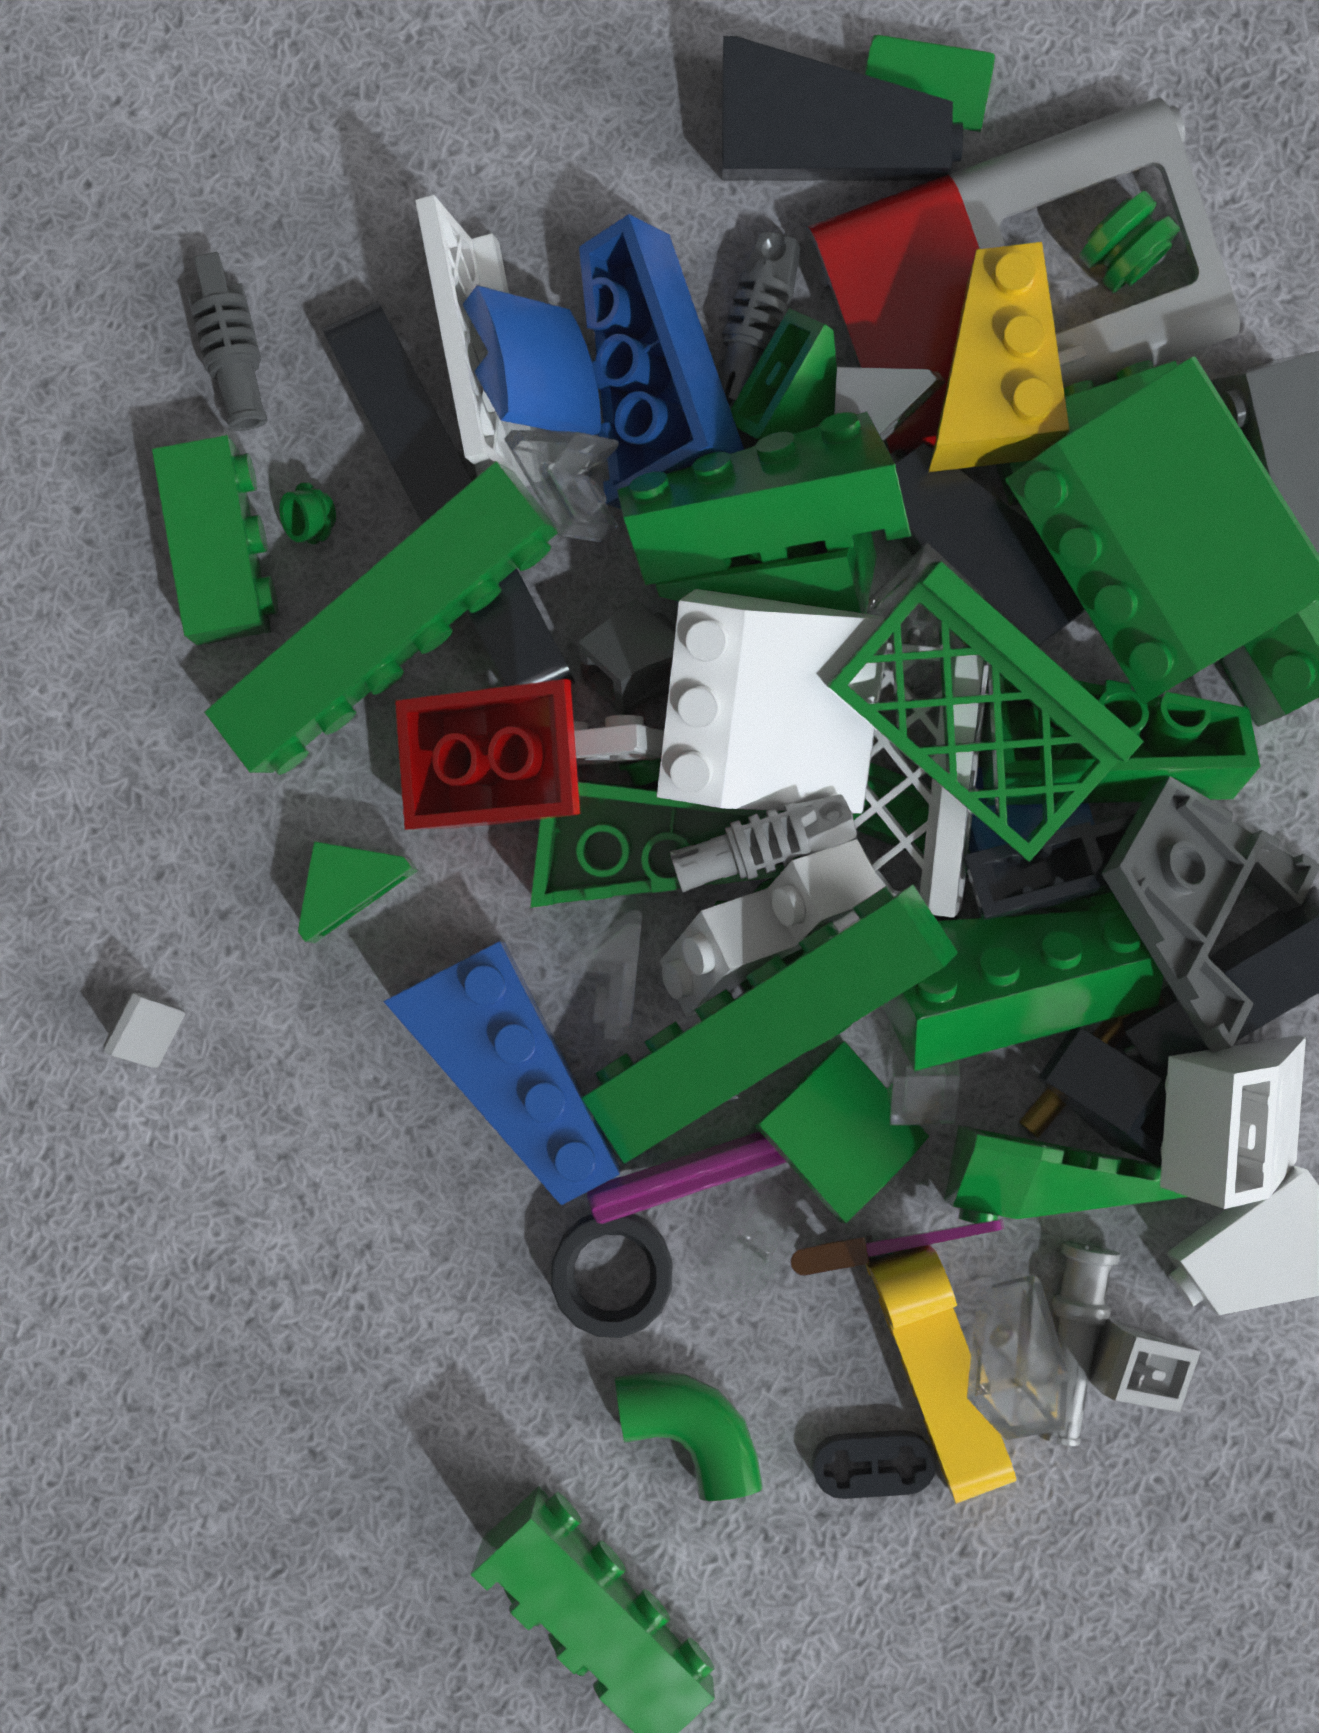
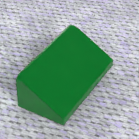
M874 35L871 38L865 75L953 101V122H962L963 130L981 132L994 69L995 54L973 49Z

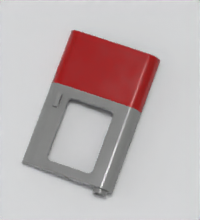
M1158 97L805 227V243L820 284L824 288L830 286L858 368L928 369L938 372L946 381L935 394L884 440L889 454L902 448L908 455L923 443L930 448H934L963 300L977 249L1005 246L1000 232L1001 221L1007 217L1140 168L1154 166L1160 170L1195 271L1194 281L1185 287L1056 334L1063 388L1085 380H1092L1094 386L1097 387L1117 380L1115 375L1119 371L1138 362L1152 360L1155 366L1238 335L1240 318L1237 303L1183 145L1185 126L1177 107L1173 105L1168 106L1165 100Z

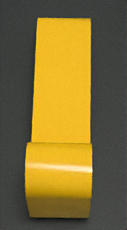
M931 1245L900 1250L876 1259V1261L870 1264H865L868 1274L872 1277L879 1294V1304L891 1336H894L902 1356V1359H900L913 1395L917 1398L925 1420L923 1422L955 1504L1017 1481L1004 1441L953 1307H956L957 1304L952 1287L935 1249Z

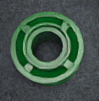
M1142 191L1132 199L1127 198L1115 207L1090 233L1086 239L1088 243L1078 256L1089 269L1102 264L1106 266L1107 269L1102 283L1113 294L1126 284L1131 286L1143 277L1168 252L1172 246L1171 241L1180 230V227L1170 216L1156 221L1151 217L1157 202L1146 191Z

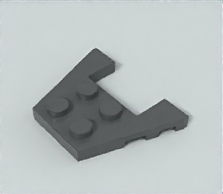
M1168 777L1151 786L1103 870L1102 875L1205 1045L1215 1053L1233 1047L1254 1004L1208 958V954L1247 878L1283 913L1302 906L1319 871V864L1305 854L1293 857L1279 849L1280 840L1264 830L1256 833L1249 832L1232 822L1233 812L1176 779Z

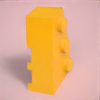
M1042 242L976 250L967 281L929 472L1029 461L1066 437L1070 430Z

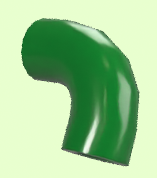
M643 1372L615 1377L624 1443L651 1438H670L681 1443L692 1459L700 1500H730L749 1496L762 1490L763 1485L758 1454L746 1421L718 1389L684 1373Z

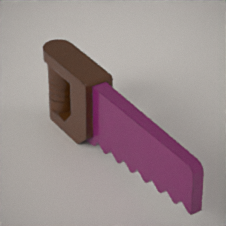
M1002 1218L872 1241L871 1235L797 1250L791 1257V1267L798 1275L817 1274L870 1264L876 1261V1255L999 1231L1005 1227Z

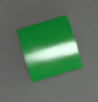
M843 1041L797 1083L798 1086L754 1126L840 1223H847L908 1162L929 1138V1135L851 1047Z

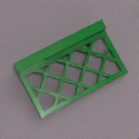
M929 562L912 582L914 585L826 686L1024 859L1030 862L1119 760L1126 762L1144 741L943 562ZM919 604L938 620L939 649L902 652L901 623ZM949 631L967 647L950 649ZM891 636L892 653L875 654ZM977 655L988 664L989 693L953 696L951 657ZM940 658L942 697L905 700L903 660ZM893 661L895 701L867 703L848 686L867 663ZM1000 676L1017 691L1000 692ZM1027 699L1038 709L1039 737L1003 740L1001 701ZM990 702L992 741L955 744L953 705ZM943 706L944 745L918 747L907 738V708ZM895 709L896 727L878 711ZM1050 720L1067 735L1050 736ZM1077 743L1095 759L1077 781L1053 783L1051 745ZM1039 746L1041 784L1005 787L1003 749ZM992 750L994 788L967 790L957 781L956 753ZM945 754L946 771L928 755ZM1067 792L1054 806L1053 793ZM1042 794L1043 820L1024 840L1007 825L1006 796ZM995 797L996 814L985 806L979 798Z

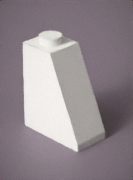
M1293 1166L1269 1199L1227 1208L1166 1252L1177 1268L1168 1276L1182 1297L1192 1307L1201 1302L1203 1306L1216 1314L1223 1315L1319 1296V1185L1307 1169Z

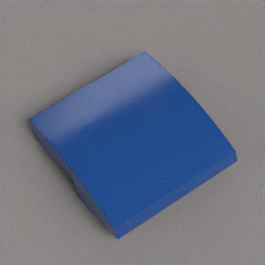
M476 285L462 305L489 352L474 372L499 419L505 422L594 439L601 431L598 387L587 345L571 310Z

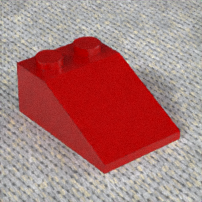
M560 679L395 700L405 830L495 825L580 814L571 680Z

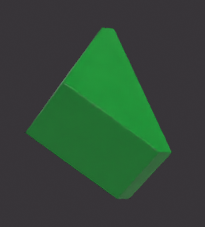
M790 308L788 309L731 408V413L738 430L757 440H761L773 433L789 432L795 434L819 425L824 419L835 414L837 363L833 329L813 318Z
M314 841L298 933L305 942H318L419 870L412 860L402 856Z

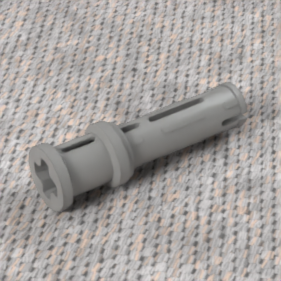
M1063 1241L1061 1253L1066 1256L1061 1292L1054 1295L1052 1300L1054 1314L1060 1318L1042 1424L1039 1428L1038 1436L1044 1440L1052 1441L1054 1435L1058 1436L1056 1444L1078 1446L1081 1441L1080 1431L1098 1325H1105L1106 1319L1110 1318L1111 1307L1105 1304L1111 1267L1119 1264L1120 1253L1105 1247Z

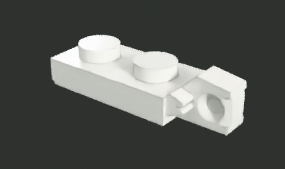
M609 716L605 718V727L588 729V723L574 721L577 767L661 759L664 731L644 726V717Z

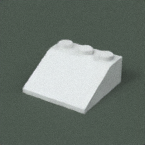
M700 589L693 590L679 600L657 797L718 808L760 810L775 808L776 810H785L784 805L792 802L797 804L842 794L852 813H862L875 728L826 685L885 617ZM888 639L875 654L887 653ZM885 662L867 663L848 684L867 703L879 702Z

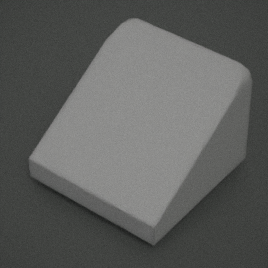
M149 993L129 994L102 1046L104 1047L103 1052L138 1064L158 1068L186 1013Z

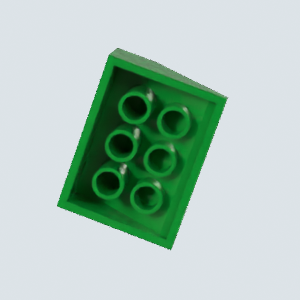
M1195 356L1190 357L1062 438L1005 479L1143 704L1319 600L1318 552Z

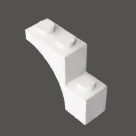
M858 839L792 860L767 889L700 911L660 960L664 985L671 997L679 1001L686 1017L696 1014L695 1008L724 989L732 990L746 980L745 976L777 955L782 959L801 949L798 942L830 921H833L840 931L859 919L853 907L883 887Z

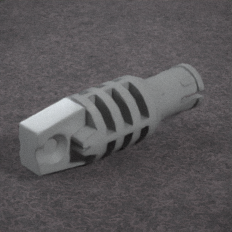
M842 794L797 804L792 802L784 805L785 812L778 814L774 808L766 811L767 818L761 820L755 814L748 817L749 824L742 826L739 820L731 822L730 826L725 828L726 834L711 838V840L693 846L690 845L678 850L669 851L682 892L738 873L741 879L745 877L748 880L758 877L756 871L758 869L764 868L766 874L776 871L775 864L782 862L784 868H786L795 857L800 856L801 858L833 848L857 836L856 828L846 799Z

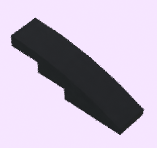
M1135 814L1095 825L1086 822L1057 830L1030 862L1008 844L965 855L963 861L982 920L1041 909L1112 892L1102 872Z

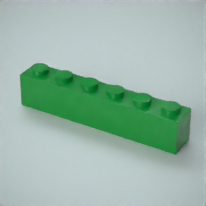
M495 461L204 711V713L249 773L276 772L278 775L292 770L308 756L309 751L306 749V746L322 732L325 735H329L338 731L352 720L356 714L353 706L369 692L376 695L395 684L404 674L400 666L418 651L421 654H426L441 645L451 635L452 629L449 625L467 610L474 613L491 603L502 590L498 583L516 568L520 571H525L542 560L551 549L548 541L558 534L560 530L514 471Z
M912 884L895 896L888 886L883 887L853 907V910L859 917L858 920L840 931L833 921H830L798 942L804 954L785 965L781 957L777 955L745 976L752 986L750 989L736 998L732 997L727 988L694 1009L700 1021L684 1031L678 1022L675 1021L644 1041L650 1052L642 1058L633 1062L629 1054L625 1053L597 1071L595 1075L601 1084L582 1097V1100L623 1163L625 1164L944 968L958 952L914 885Z

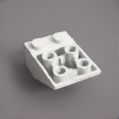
M1296 1035L1235 1045L1232 1048L1215 1053L1211 1050L1169 1056L1168 1075L1165 1082L1164 1135L1161 1145V1188L1223 1209L1271 1197L1297 1160L1306 1037Z

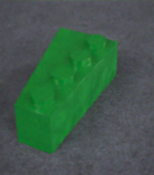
M1000 676V692L1017 691ZM989 677L986 694L989 693ZM1106 679L1103 685L1075 680L1144 741L1126 762L1119 760L1082 803L1143 802L1151 786L1168 777L1176 779L1210 800L1234 799L1261 767L1250 710L1247 707L1167 691L1163 697L1157 696L1143 704L1137 693L1131 690V684ZM1027 699L1001 701L1003 740L1039 737L1038 709ZM985 702L981 742L992 741L990 702ZM1050 720V736L1067 735ZM1077 743L1051 745L1053 783L1077 781L1095 759ZM1039 746L1003 749L1005 787L1041 784ZM983 750L979 753L983 788H994L992 750ZM1067 792L1053 793L1054 804H1057ZM1042 794L1006 796V805L1042 804ZM995 797L985 798V806H995Z
M538 1486L482 1538L471 1576L487 1591L498 1582L504 1588L508 1599L512 1603L509 1606L510 1614L528 1631L532 1627L542 1624L550 1632L548 1637L555 1650L556 1658L573 1674L584 1676L590 1671L597 1678L593 1683V1687L598 1698L634 1733H679L715 1699L713 1677L710 1675L715 1668L711 1659L692 1638H687L681 1643L665 1624L670 1621L669 1614L650 1591L644 1589L637 1594L621 1577L626 1568L610 1546L601 1540L593 1546L580 1532L577 1526L582 1523V1520L572 1504L558 1492L549 1497Z

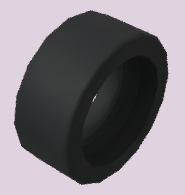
M590 1214L580 1218L563 1235L551 1262V1289L559 1310L575 1327L596 1337L623 1338L645 1329L662 1313L672 1291V1258L664 1237L648 1220L631 1214L599 1224ZM604 1235H621L635 1241L645 1252L650 1265V1282L644 1295L634 1305L619 1311L602 1310L589 1304L579 1293L574 1279L575 1262L580 1251L591 1240Z

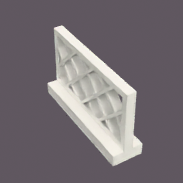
M435 195L415 200L465 458L475 465L477 477L497 461L514 471L525 487L546 482L536 428L501 421L474 372L489 352L462 304L476 285L509 293L499 241L492 233L471 239Z
M888 643L887 653H892L891 643ZM902 644V652L939 649V647ZM977 655L951 657L953 696L986 694L988 664ZM928 658L922 660L940 661V658ZM919 659L904 660L903 672H905ZM885 662L884 666L885 677L882 680L881 690L890 683L894 686L893 669L887 662ZM904 684L905 700L916 699ZM942 690L933 698L942 697ZM985 702L953 705L955 744L981 742ZM940 706L938 725L927 713L933 707L912 708L914 713L906 719L907 728L921 719L937 739L936 745H944L943 706ZM875 729L874 736L878 742L872 748L871 758L881 749L885 748L908 778L881 799L876 796L867 784L865 798L871 804V807L854 820L855 828L877 812L900 841L898 845L874 864L868 857L867 859L881 886H888L895 896L901 891H895L878 869L906 848L922 868L920 896L932 914L954 918L962 909L966 876L963 857L968 854L973 813L933 778L930 790L920 778L926 772L921 768L915 771L896 746ZM980 751L956 753L957 781L967 790L976 788ZM935 754L931 759L946 771L945 754ZM913 783L929 803L928 821L908 836L885 805ZM926 832L923 854L913 841Z

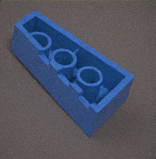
M630 214L579 246L587 328L594 330L597 355L596 361H593L592 364L597 387L601 392L604 421L601 424V431L598 433L599 449L607 453L609 480L603 482L605 505L620 509L621 505L617 489L629 486L631 481L638 476L650 472L668 474L690 467L698 458L710 453L726 452L731 454L744 450L670 234Z
M499 941L383 1001L560 1205L620 1175L621 1167L599 1124L582 1100L584 1095L505 942Z

